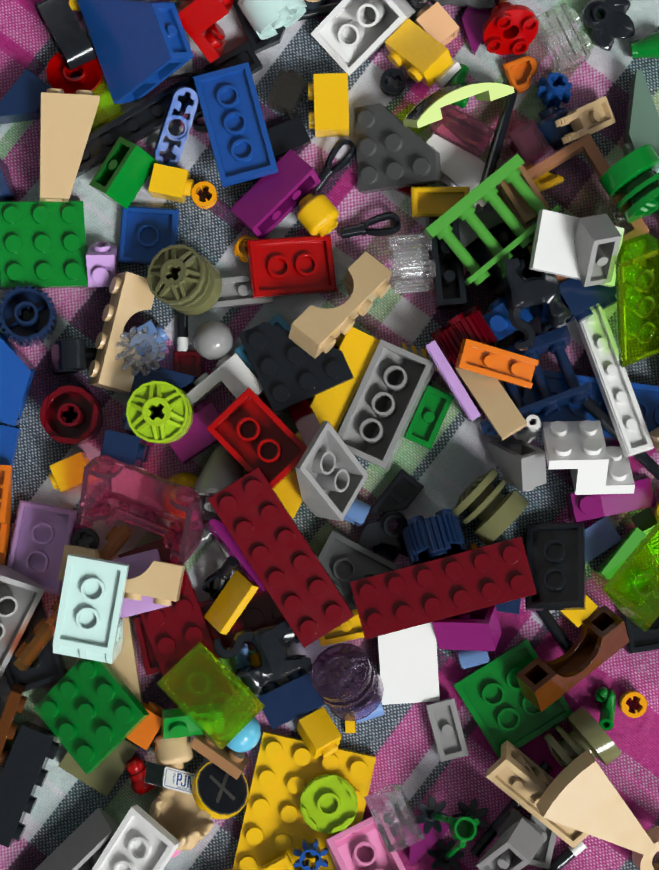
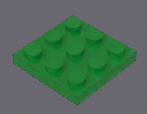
M83 201L0 202V289H15L17 285L19 288H22L23 285L25 288L31 286L32 289L35 287L41 289L83 288L88 286Z
M526 638L453 683L499 759L501 758V745L506 740L518 749L573 713L563 696L542 712L523 696L516 674L538 658Z
M83 658L33 708L86 774L92 773L149 715L148 711L108 663Z

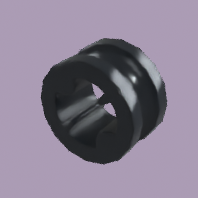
M396 68L387 69L381 76L380 87L382 92L389 97H396L404 91L406 78L403 72ZM388 77L400 80V82L398 81V88L394 89L392 85L386 86L388 84Z
M81 528L73 534L72 545L80 546L78 540H81L82 534L86 532L87 537L92 536L93 542L89 543V548H98L99 536L93 529Z

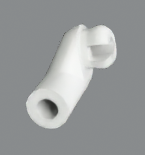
M532 414L526 418L527 427L514 433L516 440H521L522 443H530L542 429V423L538 416Z

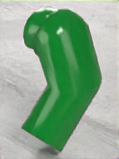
M601 686L595 693V699L601 702L599 725L603 730L608 731L614 727L616 695L611 688L607 689Z

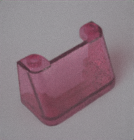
M108 455L95 457L84 467L78 524L91 528L94 521L105 520V524L111 526L116 519H120L164 537L163 547L166 549L171 548L170 561L182 566L202 542L204 534L200 495L190 487L182 486L113 459Z

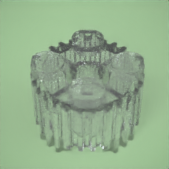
M423 233L388 237V251H392L389 270L392 271L390 280L391 285H394V293L403 294L433 290V277L436 276L435 260L430 259L429 251H432V240H429Z

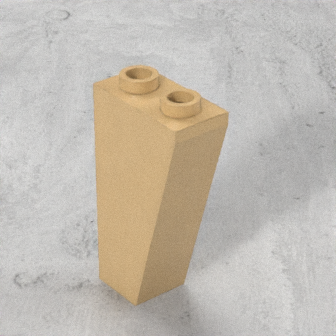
M49 88L46 92H41L39 201L69 202L100 102V95H93V91L77 90L76 94H65L63 89Z

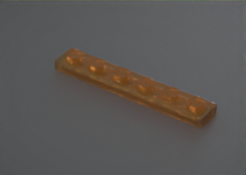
M123 523L119 528L115 525L105 538L108 543L102 550H99L100 558L113 560L134 532ZM61 595L52 605L51 609L54 612L48 620L43 618L34 628L33 633L36 635L28 644L25 641L14 654L17 660L13 664L21 671H26L54 636Z

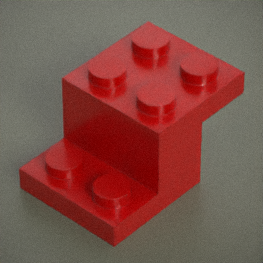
M183 0L177 10L182 26L208 61L212 63L220 57L226 42L224 39L226 37L225 33L216 22L230 12L234 0Z

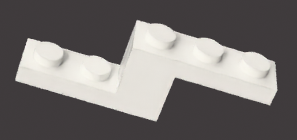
M235 353L232 357L227 354L216 363L218 368L210 375L207 372L201 375L194 382L196 387L188 394L186 393V395L190 398L194 408L223 383L236 399L248 388L258 397L265 392L259 379L256 378Z

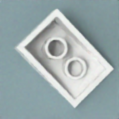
M342 0L313 30L311 35L350 76L416 11L406 0Z

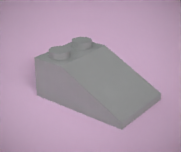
M328 421L322 422L295 467L303 502L316 517L343 521L369 475Z

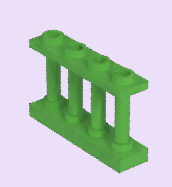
M518 153L423 231L429 240H432L435 236L439 240L443 239L471 273V276L464 280L467 286L472 282L476 286L490 276L487 270L495 263L501 267L500 262L513 257L510 251L517 245L524 248L534 240L535 235L533 232L536 231L537 221L526 230L498 196L497 185L504 180L507 184L511 183L537 216L539 210H548L520 176L522 172L518 168L525 162ZM480 199L485 203L487 201L517 237L505 248L499 244L474 213L476 209L473 205ZM556 205L550 211L558 213L561 208L559 205ZM458 217L462 222L465 220L494 255L482 267L479 266L452 232L453 228L450 224Z

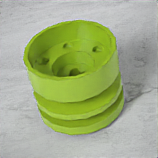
M151 381L142 384L132 393L127 402L126 417L129 427L138 437L147 442L168 444L178 441L188 432L193 423L194 410L190 398L183 390L168 382ZM164 406L162 409L163 414H165L164 417H156L154 419L155 412L152 410L153 407L160 408Z

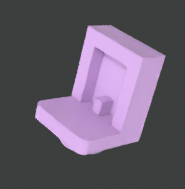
M105 241L89 245L86 253L88 287H110L113 277H116L118 274L116 260L118 245H110L109 242Z

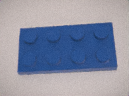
M249 62L194 76L193 79L222 186L227 187L279 173Z

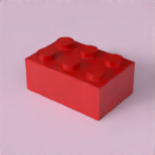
M250 388L243 392L206 428L247 472L259 466L273 489L295 469L307 449L298 437Z

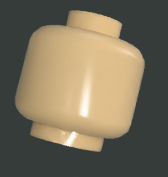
M160 730V735L156 736L153 741L156 763L178 770L185 769L184 763L191 761L193 758V751L189 746L191 744V736L163 739L162 731Z

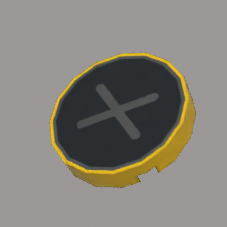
M208 762L197 771L196 776L193 778L192 796L197 806L202 811L205 810L208 814H211L209 815L214 819H228L238 814L246 805L249 796L248 783L243 773L236 780L214 763Z

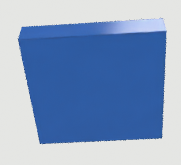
M129 206L128 209L122 207L118 262L120 264L150 265L152 259L160 250L170 245H177L179 209Z

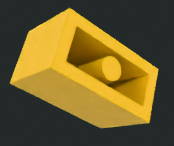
M409 18L384 42L389 52L387 57L392 64L398 68L400 66L404 67L408 75L416 83L421 81L429 88L453 63L448 48Z
M348 73L313 74L314 83H308V101H314V111H309V129H315V137H349Z

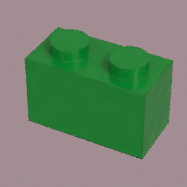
M119 137L89 185L112 202L128 209L142 185L150 176L154 163L158 161L138 145Z

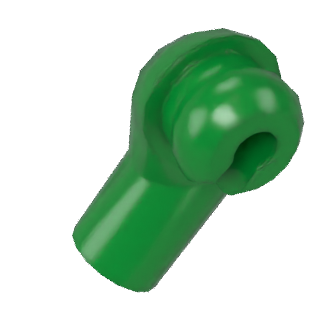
M460 64L461 69L450 79L449 86L465 82L469 73V68L466 65ZM469 97L454 102L452 105L465 108Z

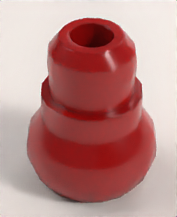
M132 757L126 762L125 767L129 773L131 788L136 794H146L156 787V785L145 783L147 765H144L140 757Z

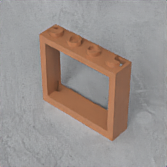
M588 133L528 169L527 172L534 181L580 152H583L599 179L610 166ZM500 186L498 188L500 198L527 230L531 224L529 223L525 226ZM625 194L611 198L616 206ZM628 209L619 211L622 217ZM642 218L631 223L626 221L631 232L623 236L620 253L649 237L650 230ZM534 240L526 247L530 255L532 254ZM556 275L559 283L570 279Z

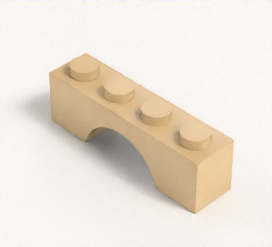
M365 251L347 269L344 285L348 291L349 299L341 306L329 309L310 305L291 324L288 338L314 359L322 352H329L336 343V338L341 333L343 335L348 333L355 323L354 320L359 315L363 317L371 309L373 301L377 297L381 299L391 287L389 280L392 271Z
M126 271L118 273L110 283L109 292L112 294L109 304L105 306L102 320L105 321L103 330L98 334L95 342V348L98 349L97 354L88 370L90 385L118 393L131 392L137 364L130 359L123 346L122 334L124 326L135 313L150 310L154 300V295L150 291L147 278Z
M65 544L58 580L64 581L67 557L70 553L101 559L99 550ZM153 561L143 574L127 579L124 598L141 601L142 596L154 598L153 603L171 606V601H179L185 565Z

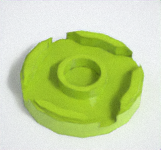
M322 774L314 777L304 787L300 797V811L304 821L313 830L318 832L335 834L345 830L354 821L358 810V797L354 787L346 778L336 774Z

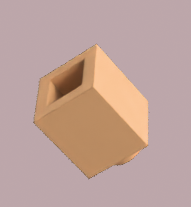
M438 1L431 7L429 5L424 6L416 14L415 24L444 46L458 36L460 27Z

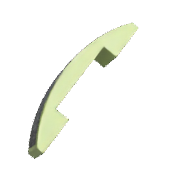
M478 81L447 86L432 93L418 103L404 118V127L420 128L443 119L440 110L443 106L474 95L476 100L493 101L515 93L514 87L496 82Z

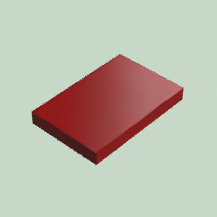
M318 235L256 239L245 242L252 299L334 293L337 291L331 235L323 237Z

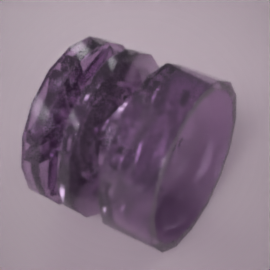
M339 643L330 646L318 655L312 665L310 674L312 686L334 716L344 721H357L367 717L377 709L383 697L384 687L382 679L360 647L349 643Z

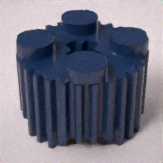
M17 285L15 290L10 288L9 293L5 292L6 296L1 298L2 303H0V328L7 339H11L12 343L16 342L18 346L32 347L33 344L38 346L39 342L44 343V339L48 340V335L53 334L57 324L56 309L48 293H44L42 289L38 291L37 287L34 289L31 286L25 288L24 285L22 288H19ZM28 311L29 314L32 312L35 314L32 315V320L22 321V313Z
M451 509L440 510L435 513L434 517L424 518L422 515L411 517L407 520L408 527H405L402 532L411 565L467 551L459 519L456 515H453Z

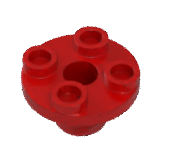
M501 2L495 5L482 29V39L487 51L499 55L513 53L521 55L528 50V45L533 41L538 32L539 22L535 13L526 6L513 5L510 2Z

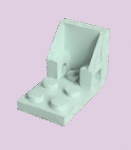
M71 553L68 555L53 639V653L110 664L114 662L120 654L123 644V618H120L129 564Z

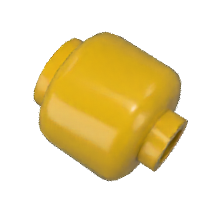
M312 193L308 194L298 204L300 209L297 212V219L312 236L320 235L323 237L334 230L339 223L337 221L339 211L324 194L315 196Z

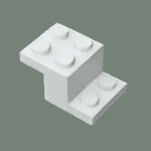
M601 421L542 422L541 431L548 470L570 469L575 495L634 493L635 483L629 458L624 457L621 446H606Z

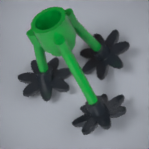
M431 795L428 798V806L422 803L417 805L423 814L418 816L415 822L418 824L425 823L423 827L424 834H428L432 826L437 832L441 833L440 821L450 825L449 832L452 838L457 840L456 844L454 840H451L445 846L441 839L436 842L438 850L430 849L427 851L428 855L436 858L431 865V869H437L442 866V870H450V867L454 870H461V866L456 860L462 858L464 853L458 850L466 847V841L477 837V826L482 828L489 827L488 823L481 818L488 813V808L477 810L478 803L474 798L469 808L463 802H458V807L462 813L449 817L447 814L442 813L446 802L441 801L436 805L435 798Z

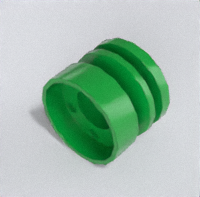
M651 144L644 145L623 157L599 179L600 184L610 198L625 194L616 207L619 211L628 209L623 215L628 223L646 217L659 209V173L654 174L659 167V155Z

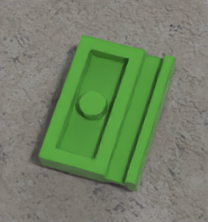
M638 527L629 528L621 538L622 540L617 543L596 569L595 573L604 580L615 579L625 566L623 563L630 555L633 556L643 544L641 541L646 534Z

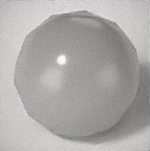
M206 321L198 326L193 336L194 347L200 356L208 360L221 359L229 353L233 345L231 330L223 322Z

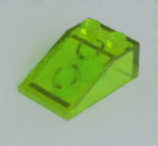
M200 642L156 683L219 749H223L265 707L252 691Z

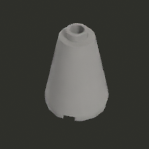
M221 443L215 446L188 496L187 506L190 511L195 515L196 511L203 513V519L207 521L216 519L222 522L208 501V497L244 475V467Z

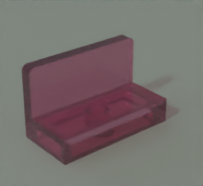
M450 105L443 106L441 109L443 119L434 122L430 131L474 156L481 157L489 145L495 129Z

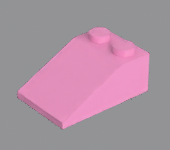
M377 814L325 840L336 870H406Z

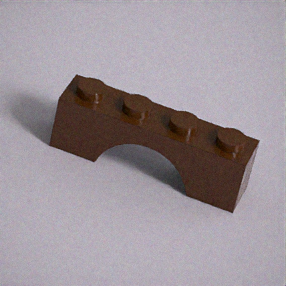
M605 605L582 622V628L577 640L566 653L549 661L538 657L516 674L523 696L538 710L544 711L629 643L624 620Z

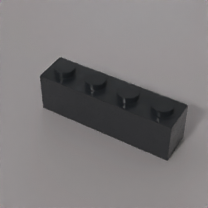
M425 217L426 228L439 217ZM457 218L450 225L453 228V234L460 241L459 223ZM437 236L432 240L428 239L435 310L463 308L467 304L462 262L443 239L439 240Z
M29 721L21 725L0 775V845L9 847L15 840L20 841L26 825L22 823L26 813L31 814L37 802V797H34L37 786L42 787L49 771L45 767L48 759H54L60 743L56 742L57 737L51 730Z

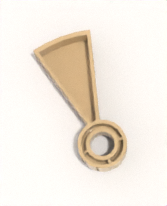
M586 750L560 772L545 790L536 804L542 817L632 850V860L637 870H659V863L652 862L654 855L659 851V826L645 831L590 751Z

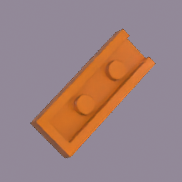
M463 339L455 367L531 389L535 366H538L539 360L473 340Z

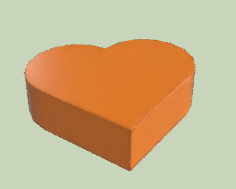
M522 56L502 64L508 85L514 87L518 94L526 92L531 85V78L536 74L538 68L536 60L531 56Z

